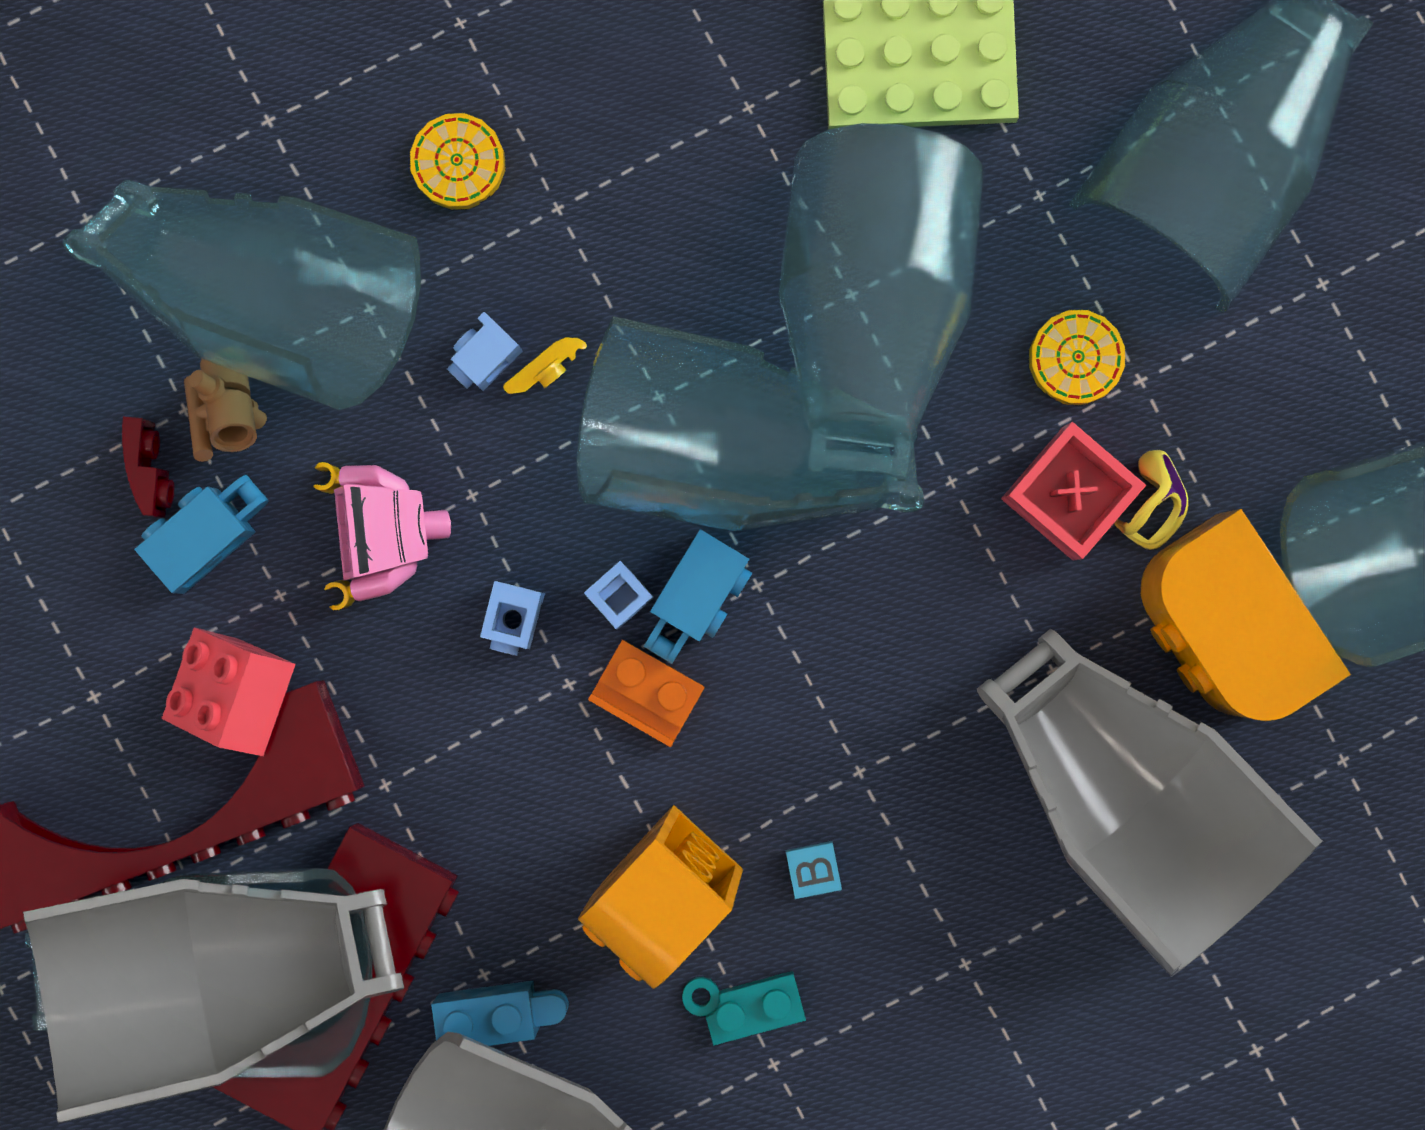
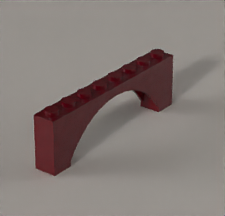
M316 681L285 693L264 756H258L244 783L232 798L209 820L190 833L175 840L137 848H114L87 844L64 837L40 826L21 814L17 809L15 801L0 804V929L11 925L14 934L27 929L23 912L84 900V896L101 890L102 895L122 892L132 888L129 879L146 873L148 881L176 871L174 864L176 860L190 855L195 864L221 853L218 844L236 838L238 846L264 837L266 834L263 827L280 820L284 829L310 819L308 809L325 803L328 811L356 801L352 792L365 785L325 681Z

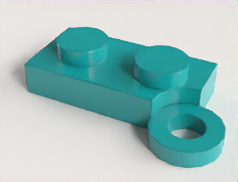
M793 971L720 991L716 983L711 979L695 977L689 980L682 992V1001L686 1010L696 1016H706L713 1046L806 1021ZM698 988L708 990L710 1000L704 1005L696 1004L692 999L694 990Z

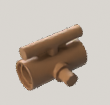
M217 349L207 353L200 362L201 370L194 371L184 379L193 456L197 461H208L213 457L212 445L224 452H237L249 448L257 439L256 429L262 428L267 421L266 414L259 410L257 402L251 399L245 357L233 349Z

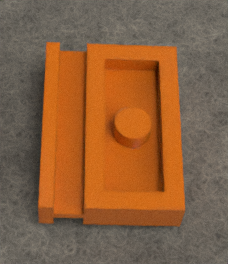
M622 640L588 700L671 747L705 686L627 641Z

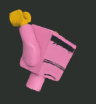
M321 462L315 466L316 470L330 471L331 479L326 485H313L314 488L325 493L335 494L343 580L327 584L324 590L338 587L342 590L344 599L342 603L329 606L332 610L347 608L355 600L361 602L392 593L415 574L417 561L428 558L427 540L450 537L451 521L448 511L424 512L421 492L409 490L406 481L377 465L343 466L339 469L329 463Z

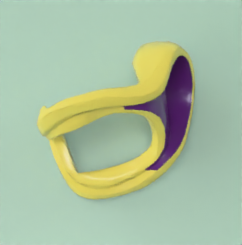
M1161 450L1148 451L1138 461L1140 475L1158 490L1142 505L1130 523L1118 519L1114 523L1126 537L1149 550L1161 547L1173 536L1181 526L1188 510L1186 489L1170 457ZM1170 497L1174 503L1173 510L1161 528L1149 540L1138 534L1137 531L1147 522L1156 506Z

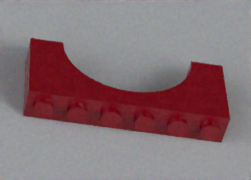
M359 823L349 827L327 871L341 880L353 894L379 889L384 890L387 905L382 907L395 971L396 974L401 973L404 989L360 1000L354 1004L343 1020L326 1032L303 1041L291 1042L225 1083L213 1087L293 1130H335L348 1106L340 1102L348 1085L355 1089L357 1088L370 1062L362 1059L370 1043L379 1046L392 1022V1019L386 1017L385 1014L393 999L399 1003L403 1001L415 978L408 974L415 957L424 960L437 936L436 933L430 931L437 915L440 914L446 917L459 894V891L452 888L458 875ZM371 952L366 980L376 978Z

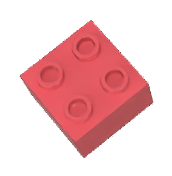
M1071 422L1059 430L1001 499L1074 561L1084 559L1145 488L1146 484L1075 423Z
M194 627L190 640L183 651L182 662L173 688L167 696L166 708L162 719L216 747L264 756L296 664L240 639Z

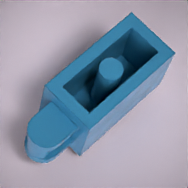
M244 475L234 481L223 492L209 486L204 490L201 487H197L179 501L178 506L181 509L168 521L161 518L150 525L141 535L145 541L134 550L171 593L185 594L256 532L248 521L263 509L269 500L248 475ZM238 495L247 504L240 512L231 504V501Z
M700 529L650 611L658 616L660 620L650 634L644 648L673 664L689 636L699 642L704 634L713 638L727 616V613L722 611L720 607L729 592L738 597L752 575V572L745 569L749 558ZM667 622L683 631L676 644L660 635Z
M533 981L439 993L431 1004L435 1037L438 1040L447 1032L460 1033L488 1046L534 1040L540 1026L558 1024L564 1019L569 1007V1001L566 994L557 989L535 992Z

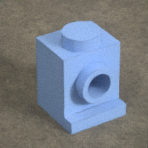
M485 312L478 317L483 327L478 332L473 328L470 329L456 342L453 349L457 353L451 358L453 363L447 368L467 389L475 383L484 391L523 352L520 346Z
M621 561L584 592L615 629L621 628L654 598Z
M494 581L480 635L482 638L491 640L489 649L516 656L518 655L519 647L530 649L545 593ZM511 610L519 612L522 618L520 626L516 629H511L505 624V616Z

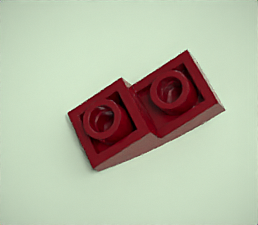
M123 417V456L129 485L142 515L165 518L166 508H171L173 504L174 482L169 480L170 471L151 467L152 459H156L159 453V432L154 431V422L143 418Z

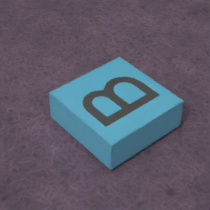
M832 841L785 850L795 899L842 890Z

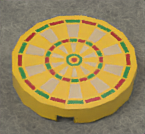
M465 113L444 114L429 121L416 135L410 151V171L418 188L433 203L451 210L470 209L486 200L489 195L491 197L499 188L505 173V152L495 131L482 119Z
M1068 310L1051 317L1037 331L1029 349V368L1036 385L1044 393L1066 405H1086L1106 396L1118 384L1125 367V346L1118 330L1105 317L1089 310Z

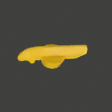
M569 337L554 342L503 385V389L508 394L526 392L538 381L544 388L566 371L561 362L567 357L570 361H573L576 358L575 352L578 349H586V342L579 338Z

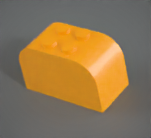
M1242 509L1214 515L1158 552L1145 568L1141 580V598L1147 614L1155 625L1150 631L1159 646L1166 653L1172 650L1181 666L1177 668V672L1186 687L1192 693L1198 690L1204 700L1216 710L1228 715L1261 721L1281 719L1297 711L1351 675Z
M673 805L596 889L578 917V920L583 924V931L594 943L601 947L606 945L620 958L619 963L621 967L637 981L643 980L654 989L664 982L732 911L743 868Z

